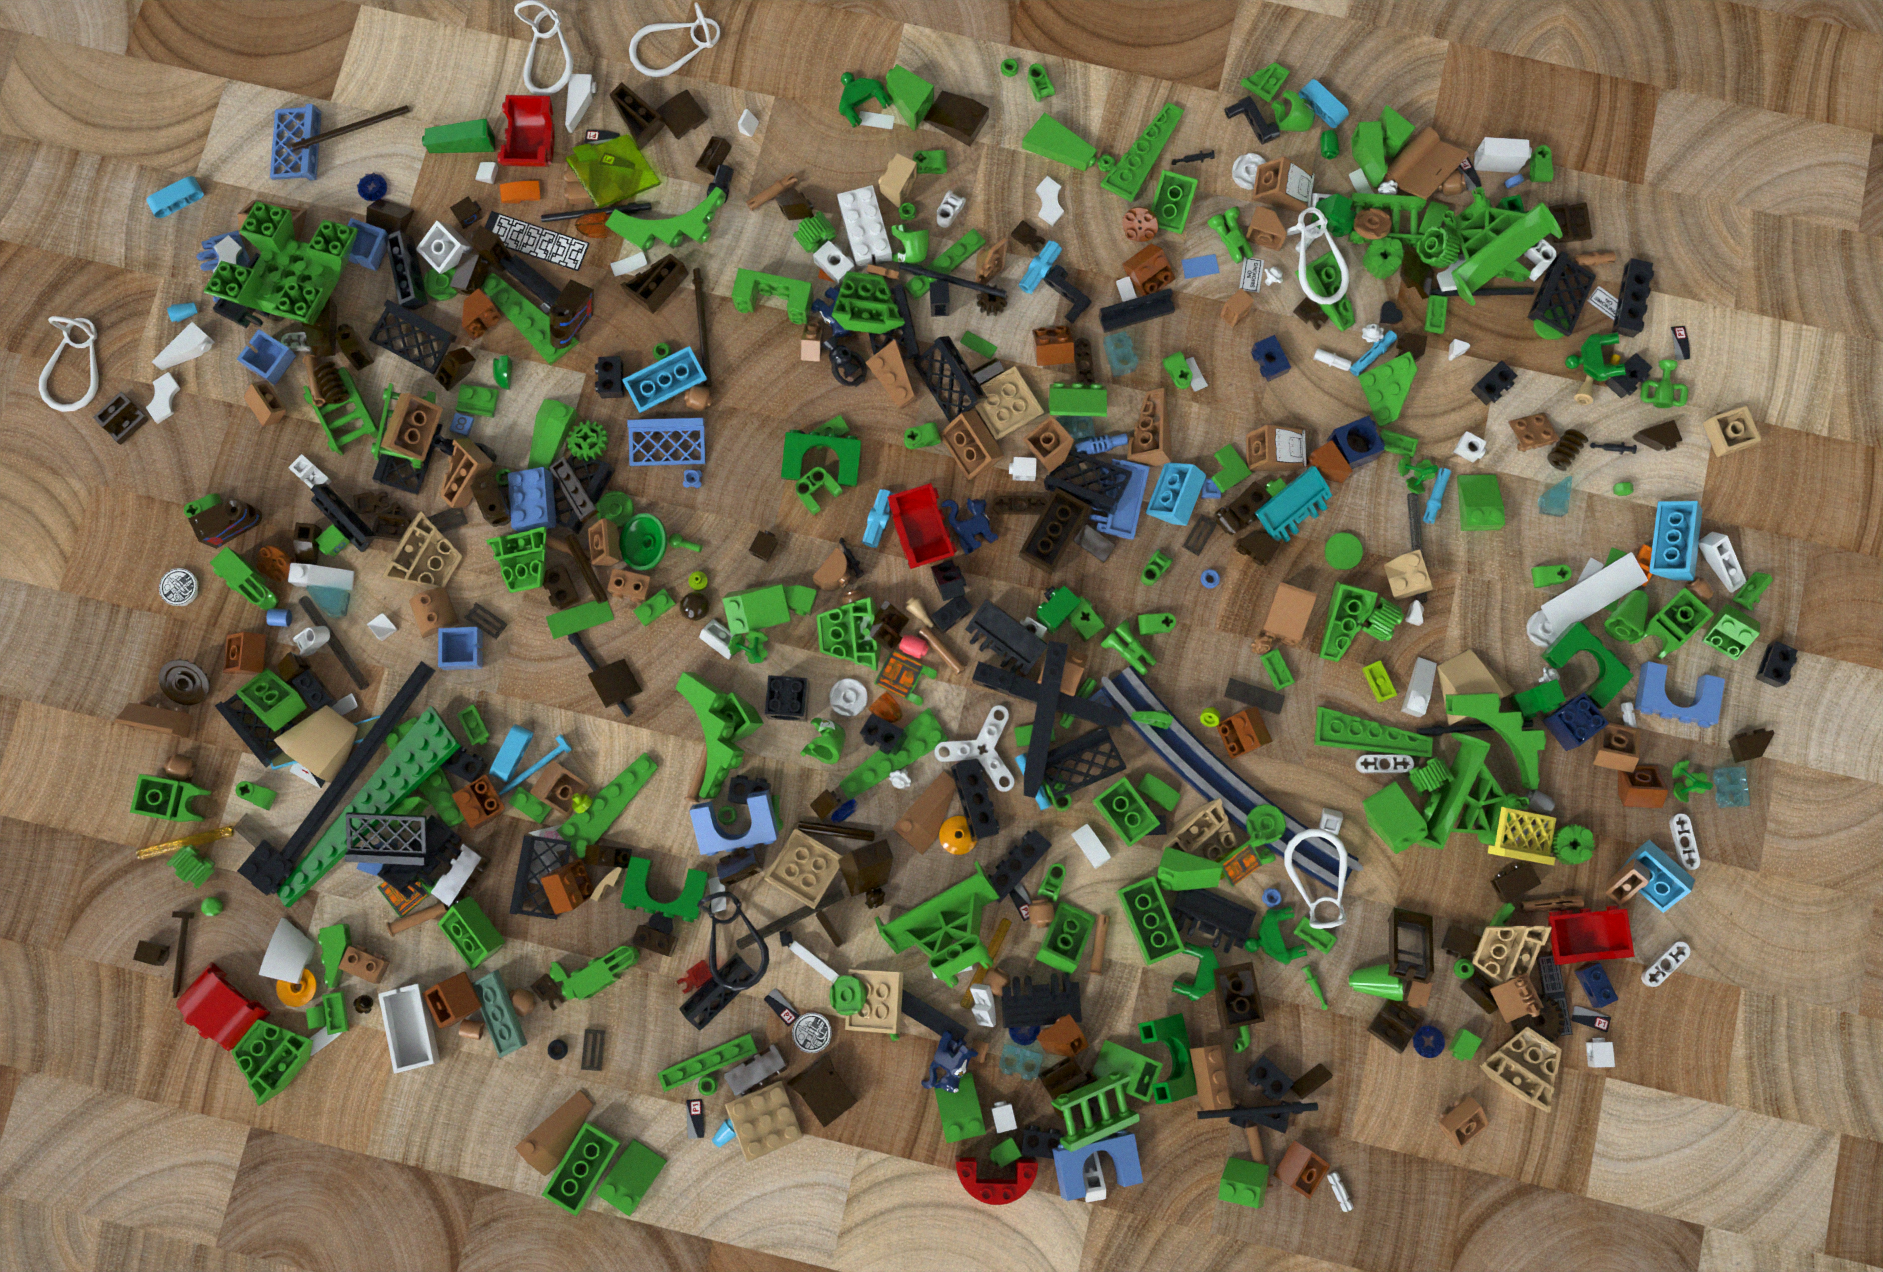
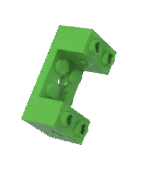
M738 268L731 295L735 309L741 313H753L758 292L764 296L775 295L780 299L788 300L787 312L789 320L795 324H808L814 299L812 283Z

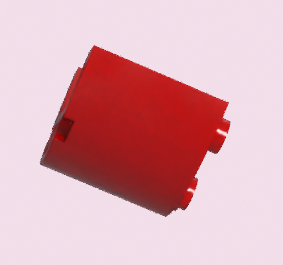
M506 95L505 102L502 103V112L508 119V128H505V139L507 141L506 145H501V152H498V163H501L502 166L549 167L553 160L555 146V124H553L551 116L554 113L550 96Z
M929 483L887 496L896 532L910 569L955 556L954 553L957 552L954 541L950 542L949 529L944 527L942 520H945L942 509L938 510L937 507L939 494L936 487L933 488L932 484Z
M1619 905L1607 906V911L1592 912L1591 908L1579 909L1580 913L1573 914V910L1549 912L1547 921L1548 926L1552 927L1550 940L1554 965L1635 957L1627 909H1619Z
M210 962L177 1000L176 1007L183 1014V1021L190 1026L194 1025L199 1030L198 1034L205 1039L211 1038L225 1050L230 1051L234 1049L257 1019L264 1021L271 1012L258 1000H249L225 979L227 974L214 962Z
M955 1157L957 1174L965 1190L975 1199L990 1205L1009 1204L1021 1198L1032 1186L1038 1170V1162L1035 1158H1017L1015 1162V1179L976 1178V1158Z

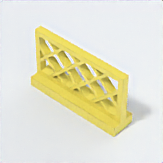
M1501 807L1495 846L1489 845L1488 853L1554 865L1555 858L1550 857L1556 818ZM1508 812L1511 817L1509 822H1507ZM1522 817L1524 822L1520 826L1518 820ZM1535 819L1536 825L1532 827L1531 822ZM1548 821V826L1545 830L1543 825ZM1515 826L1516 831L1512 834L1511 828ZM1527 828L1529 833L1525 836L1523 831ZM1540 831L1541 836L1537 839L1536 833ZM1506 834L1508 840L1503 844L1504 835ZM1519 836L1521 842L1517 845L1515 839ZM1530 839H1532L1533 842L1531 847H1529L1528 841ZM1544 841V849L1542 851L1540 844Z

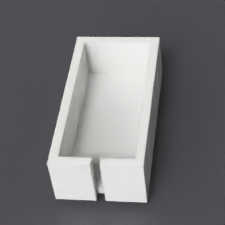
M873 185L837 194L838 205L856 269L867 268L868 264L873 265L872 255H875L876 265L892 261V252Z
M414 984L378 994L394 1074L440 1062L430 1010L422 995L426 991L424 984Z

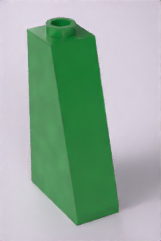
M478 119L425 128L422 144L429 153L495 152V134L487 119Z

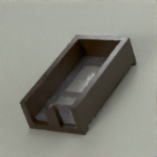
M1394 907L1388 918V976L1428 984L1434 974L1433 916Z

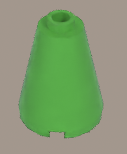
M1642 590L1631 591L1605 620V632L1610 637L1620 642L1623 639L1628 640V644L1638 643L1642 639L1649 604V597L1646 592Z
M1389 963L1353 970V975H1349V987H1353V991L1390 1000L1403 1001L1402 979L1388 976Z

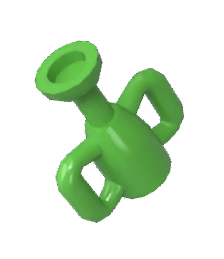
M1659 361V367L1663 370L1662 380L1660 382L1653 380L1643 382L1640 398L1643 402L1653 403V406L1664 409L1671 408L1672 406L1681 407L1687 403L1688 387L1681 383L1672 384L1670 381L1671 371L1675 370L1678 366L1677 361ZM1651 385L1656 389L1654 396L1648 398L1649 386ZM1681 389L1679 401L1674 399V390Z

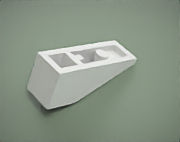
M571 74L569 78L565 122L569 133H573L592 103L594 93L597 92V83L593 81L591 74Z
M191 322L152 363L161 370L201 356L204 352L211 349L214 341Z
M1711 532L1699 540V547L1704 558L1729 592H1734L1747 582L1727 535Z
M291 563L288 582L297 587L353 591L355 572L311 564Z
M1420 657L1417 658L1402 705V712L1416 717L1425 715L1431 697L1437 663Z
M1097 1151L1089 1155L1083 1165L1086 1203L1106 1199V1186Z

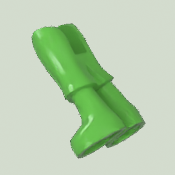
M1238 206L1227 210L1223 216L1218 214L1207 221L1208 226L1215 230L1222 238L1221 241L1226 245L1231 258L1236 264L1242 262V256L1238 247L1241 248L1247 259L1254 256L1252 247L1245 238L1243 229H1240L1237 218L1240 215ZM1225 223L1228 225L1231 232L1228 233L1225 227Z
M1125 619L1100 645L1103 648L1112 647L1117 650L1121 657L1126 659L1139 674L1144 676L1148 670L1139 660L1143 658L1151 666H1154L1157 661L1142 646L1139 639L1133 636L1129 629L1130 624ZM1117 635L1122 637L1129 645L1126 647Z

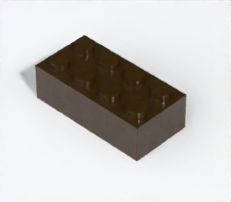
M1056 487L1022 546L1018 557L1052 575L1086 516L1090 505Z

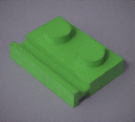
M461 384L455 410L461 413L494 418L499 391Z

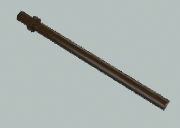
M405 105L307 139L301 138V141L292 143L291 147L293 151L302 148L308 149V146L410 112V110Z
M694 268L692 284L695 286L702 366L707 378L704 381V386L711 387L712 381L702 284L704 282L701 278L700 268Z

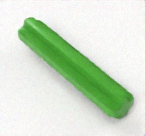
M1088 677L1076 696L1087 699L1097 682ZM1064 714L1059 721V725L1068 729L1075 717Z

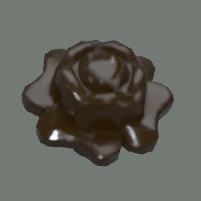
M881 888L866 891L867 900L865 904L868 905L869 909L882 906L885 892Z

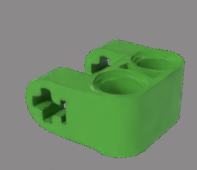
M821 467L813 468L798 480L795 485L797 496L813 516L821 511V508L811 495L821 487L825 486L835 498L843 493L837 482ZM816 473H820L824 478L821 481H816L813 476ZM801 485H807L809 487V491L806 493H801L799 491V487Z

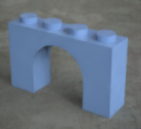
M1649 661L1641 665L1634 709L1641 710L1640 713L1659 714L1660 718L1664 719L1677 718L1681 723H1698V726L1703 728H1710V726L1718 724L1725 683L1724 678L1711 675L1698 677L1693 703L1688 708H1682L1674 705L1666 696L1665 680L1668 666Z
M769 790L754 792L748 795L747 803L752 825L747 832L738 835L729 834L721 829L716 820L712 801L692 805L689 811L700 855L707 854V856L717 854L718 851L726 850V852H732L737 850L738 847L752 848L758 843H764V845L774 843L779 836V830Z
M1121 1129L1115 1132V1134L1108 1135L1073 1152L1065 1149L1061 1143L1058 1144L1057 1148L1052 1149L1060 1195L1066 1201L1086 1197L1083 1165L1089 1155L1099 1150H1105L1111 1155L1119 1185L1127 1187L1143 1183L1135 1134L1127 1131V1129Z

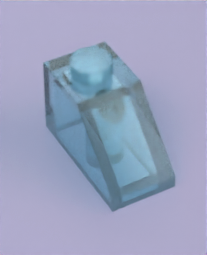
M1572 476L1566 477L1539 497L1538 507H1540V514L1563 517L1568 513Z
M307 585L306 590L319 608L327 613L328 617L339 618V616L347 615L350 593L340 589Z

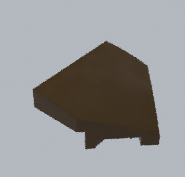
M395 501L388 509L381 513H376L378 517L375 518L372 531L377 535L375 539L400 542L412 522L400 504Z

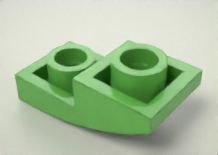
M1431 201L1418 235H1425L1424 233H1428L1426 231L1429 227L1432 228V226L1441 228L1443 222L1442 215L1448 211L1449 206Z
M1145 773L1136 788L1149 800L1156 801L1167 811H1172L1181 797L1178 792L1149 773Z
M1504 903L1494 915L1489 926H1506L1503 922H1507L1513 916L1511 912L1515 907L1511 903Z
M551 962L552 967L549 968L551 978L555 979V982L563 981L564 985H561L563 996H566L567 1000L578 998L567 980L571 978L568 971L560 962Z

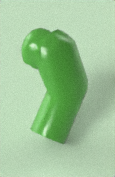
M1248 1025L1238 1027L1240 1036L1232 1045L1233 1050L1237 1053L1245 1051L1251 1043Z

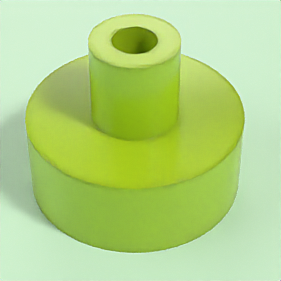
M696 571L689 576L688 582L693 590L703 591L707 588L708 578L703 572Z
M1214 707L1205 708L1201 713L1200 721L1207 727H1215L1219 724L1221 715Z
M575 793L572 796L574 800L572 808L578 814L585 812L592 804V799L587 794L579 795Z

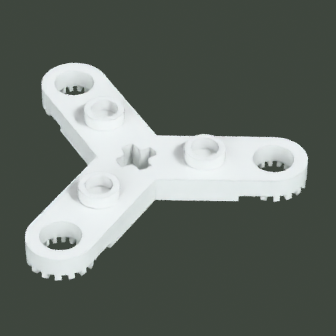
M1000 705L993 707L976 740L941 742L934 749L935 758L941 762L969 761L977 758L996 789L1001 792L1009 791L1014 786V778L994 749L1009 718L1008 710ZM996 710L1003 712V720L998 721L994 718ZM985 745L987 753L980 755V750L977 747ZM941 747L948 748V757H941L939 755ZM1001 777L1009 779L1008 787H1002L999 784Z

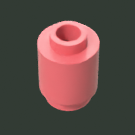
M904 635L899 649L903 650L906 654L920 659L921 656H926L929 646L926 645V640L913 635Z

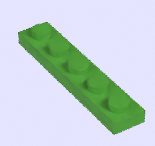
M973 228L929 264L926 269L949 275L984 246L986 241ZM923 275L920 277L915 276L904 285V288L917 301L930 290V282L937 279Z
M751 1033L663 1070L657 1073L664 1092L757 1053L758 1050Z

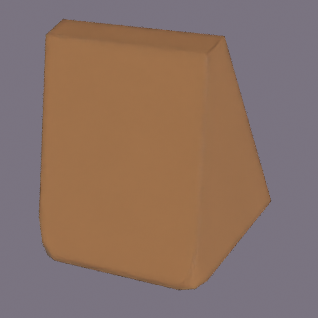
M974 1039L971 1048H974L978 1055L971 1059L983 1063L989 1043Z

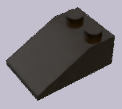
M942 90L923 121L970 147L989 118V108L974 99Z
M743 848L737 851L738 855L731 857V855H727L719 859L720 863H717L716 866L720 884L728 887L763 871L753 848Z
M1246 962L1213 969L1216 1006L1221 1029L1227 1030L1265 1022L1253 963Z

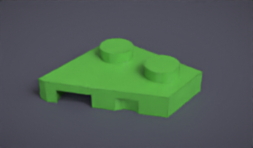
M1274 62L1267 66L1266 69L1255 72L1253 76L1242 79L1240 85L1270 103L1289 76L1290 71Z
M1158 710L1157 712H1132L1131 720L1167 729L1172 724L1173 716H1169V712Z

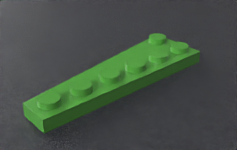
M1168 102L1152 123L1143 131L1139 139L1133 143L1129 151L1123 155L1118 164L1102 180L1100 186L1132 203L1181 119L1184 110Z
M492 273L485 278L481 288L550 366L579 343L576 338L572 337V342L568 347L563 349L553 347L550 343L549 317L496 274Z
M1317 707L1314 745L1423 758L1432 757L1433 738L1403 731L1395 727H1388L1356 716H1349L1324 707Z
M929 708L903 729L908 737L896 756L891 753L886 755L878 750L839 783L849 801L890 777L891 772L900 771L933 751L939 743L949 741ZM892 738L887 743H892L895 738Z
M417 717L395 727L385 739L386 744L392 751L418 721ZM439 766L418 787L449 828H453L466 821L452 797V794L455 792L443 768Z
M643 753L592 798V804L585 812L575 813L556 831L565 841H572V850L583 860L585 858L586 845H596L600 837L610 828L614 820L623 812V809L632 801L638 791L659 767L647 753Z

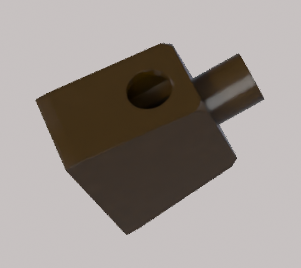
M341 324L338 327L339 332L335 334V337L344 355L356 370L359 371L374 363L363 340L354 328L348 324Z

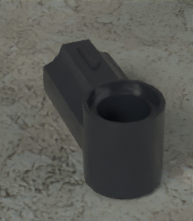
M724 164L718 165L713 183H710L708 186L707 197L715 187H718L726 195L724 204L727 202L729 185L734 169Z

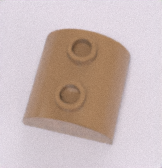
M836 547L814 574L813 581L818 588L825 591H834L841 587L844 589L849 584L850 575H848L847 561L840 549Z
M445 588L430 589L415 595L409 600L422 638L438 633V628H451L459 624L449 594Z
M1467 1097L1465 1100L1458 1099L1450 1113L1447 1111L1443 1112L1439 1116L1438 1125L1451 1143L1458 1150H1461L1483 1131L1489 1123L1481 1105L1473 1098Z

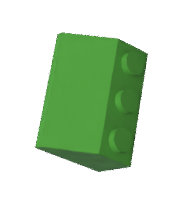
M1059 381L1049 384L1050 415L1107 417L1106 386H1102V383L1084 385L1082 382H1073L1072 385H1065L1064 382Z
M471 896L454 904L437 924L472 971L494 955L505 943L502 935L497 932L490 919L485 916L478 903Z

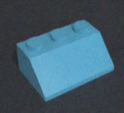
M1164 464L1145 513L1171 524L1187 526L1206 474L1193 464Z
M1648 840L1635 850L1620 868L1622 869L1633 858H1636L1650 870V881L1639 892L1663 913L1690 893L1695 882L1691 875L1651 840Z

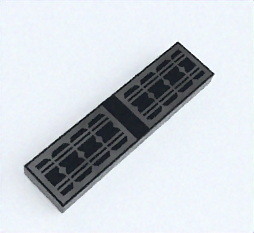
M1553 955L1537 957L1542 992L1544 995L1553 998L1563 1010L1565 1023L1560 1036L1572 1035L1560 965H1554Z

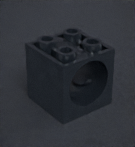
M768 675L765 704L766 717L771 720L806 722L810 687L808 679Z

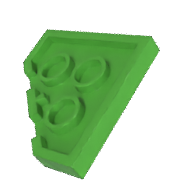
M1410 351L1358 376L1379 427L1398 420L1403 404L1406 402L1411 384L1418 372L1417 364Z

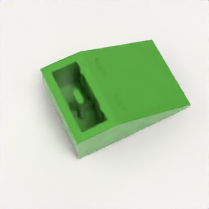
M1381 121L1359 122L1351 137L1352 156L1373 188L1377 189L1388 171V164L1384 160L1386 156V146L1383 145L1385 131L1381 127Z
M1105 1040L1092 1074L1097 1077V1080L1109 1076L1113 1071H1121L1130 1076L1131 1079L1122 1084L1123 1091L1149 1102L1153 1092L1152 1084L1157 1082L1163 1064Z

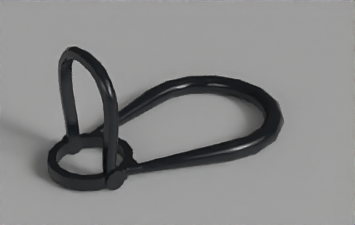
M723 891L702 898L698 902L697 907L707 912L709 917L712 918L709 971L714 981L724 989L732 991L751 988L759 983L767 971L770 961L767 944L742 912V903L733 893ZM718 897H730L736 905V911L729 919L719 920L711 912L710 900ZM710 901L709 908L703 906V904ZM741 915L761 950L762 961L759 970L752 978L745 982L733 983L725 980L717 969L716 924H730Z

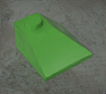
M731 692L726 697L725 704L720 709V712L736 722L734 732L729 737V740L735 743L753 734L764 722L755 707L735 692Z
M419 796L406 798L389 814L421 815L431 803L429 800ZM392 820L389 823L395 830H400L403 827L398 820Z

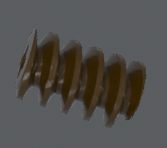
M328 361L317 366L313 374L316 377L320 390H322L326 403L331 405L340 404L349 400L350 395L345 394L347 388L343 387L344 381H339L341 375L337 374L339 372L338 368H333L336 365L335 362Z
M1567 429L1560 438V441L1556 443V446L1547 455L1549 463L1558 470L1566 471V466L1571 465L1570 460H1575V455L1580 453L1579 449L1584 448L1583 443H1587L1588 438L1577 430Z

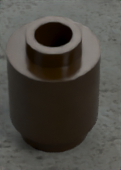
M1221 507L1215 512L1214 520L1225 533L1233 535L1242 527L1240 520L1229 507Z

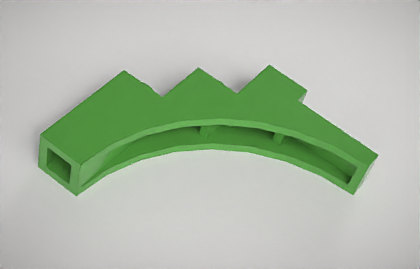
M715 187L711 194L694 209L683 215L664 220H642L627 216L615 209L605 225L645 253L652 248L655 238L674 249L675 246L681 243L683 234L702 246L711 236L710 232L712 230L707 224L714 219L718 207L720 208L724 204L726 195L721 189Z
M683 672L675 689L694 708L701 721L706 739L707 767L699 795L704 799L716 798L721 791L724 780L729 774V769L738 768L742 763L745 751L729 740V737L734 732L736 722L720 712V709L725 704L727 694L695 672Z
M1498 693L1446 694V714L1475 718L1498 732L1510 746L1516 757L1521 773L1522 787L1538 789L1540 776L1538 773L1539 755L1537 750H1545L1546 735L1544 730L1522 729L1524 720L1519 711H1499L1501 700Z

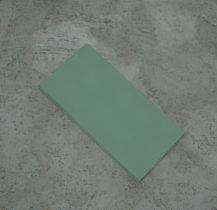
M495 970L473 982L472 985L483 1005L480 1008L499 1058L527 1045L528 1043L499 970Z

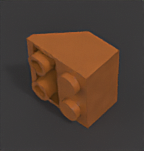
M1152 243L1122 264L1127 276L1130 277L1131 282L1142 296L1156 293L1176 279L1163 249Z
M479 288L464 300L462 327L474 341L476 338L482 337L490 326H495L501 318L494 304Z
M1060 325L1055 328L1040 327L1032 330L1037 366L1074 363V342L1069 326Z
M1257 706L1219 722L1216 726L1231 760L1273 742Z
M486 774L452 794L468 825L474 830H478L493 821L506 808Z
M581 858L556 868L540 878L555 914L574 910L587 901L594 892L593 885Z
M466 971L437 983L422 993L439 1029L451 1027L483 1007Z
M1070 1014L1057 1019L1054 1025L1044 1028L1036 1037L1045 1053L1074 1057L1089 1047L1084 1034Z

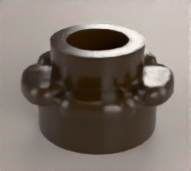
M361 995L358 999L354 1000L353 1006L358 1013L368 1014L372 1010L373 1000L368 995Z

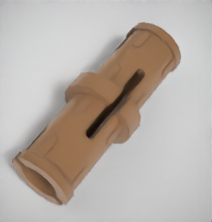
M1593 251L1589 254H1577L1575 257V263L1579 266L1613 264L1616 260V255L1613 251L1605 253Z

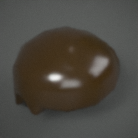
M691 592L682 598L679 610L684 618L698 621L707 615L710 604L707 597L703 594Z

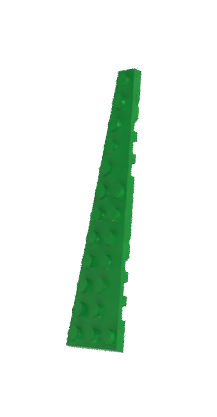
M430 705L422 713L415 725L276 893L284 906L290 908L345 856V853H347V812L389 814L461 746L436 708ZM352 818V825L359 830L364 824L358 818ZM372 819L369 823L375 828L380 821ZM365 826L360 832L366 836L371 830ZM357 835L353 838V846H356L361 841Z

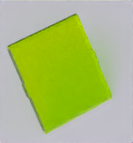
M628 134L599 143L565 158L597 208L628 199L661 184V181Z

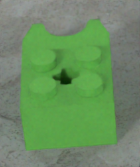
M1684 587L1645 624L1641 640L1650 635L1659 637L1662 640L1663 647L1657 658L1661 660L1667 654L1680 648L1714 613Z
M139 774L130 813L177 822H205L206 817L200 816L192 810L191 802L198 795H211L212 791L203 789L196 783L150 774ZM157 794H160V799H156Z

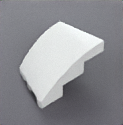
M281 918L267 948L259 975L300 984L305 964H311L316 944L304 936L289 920Z

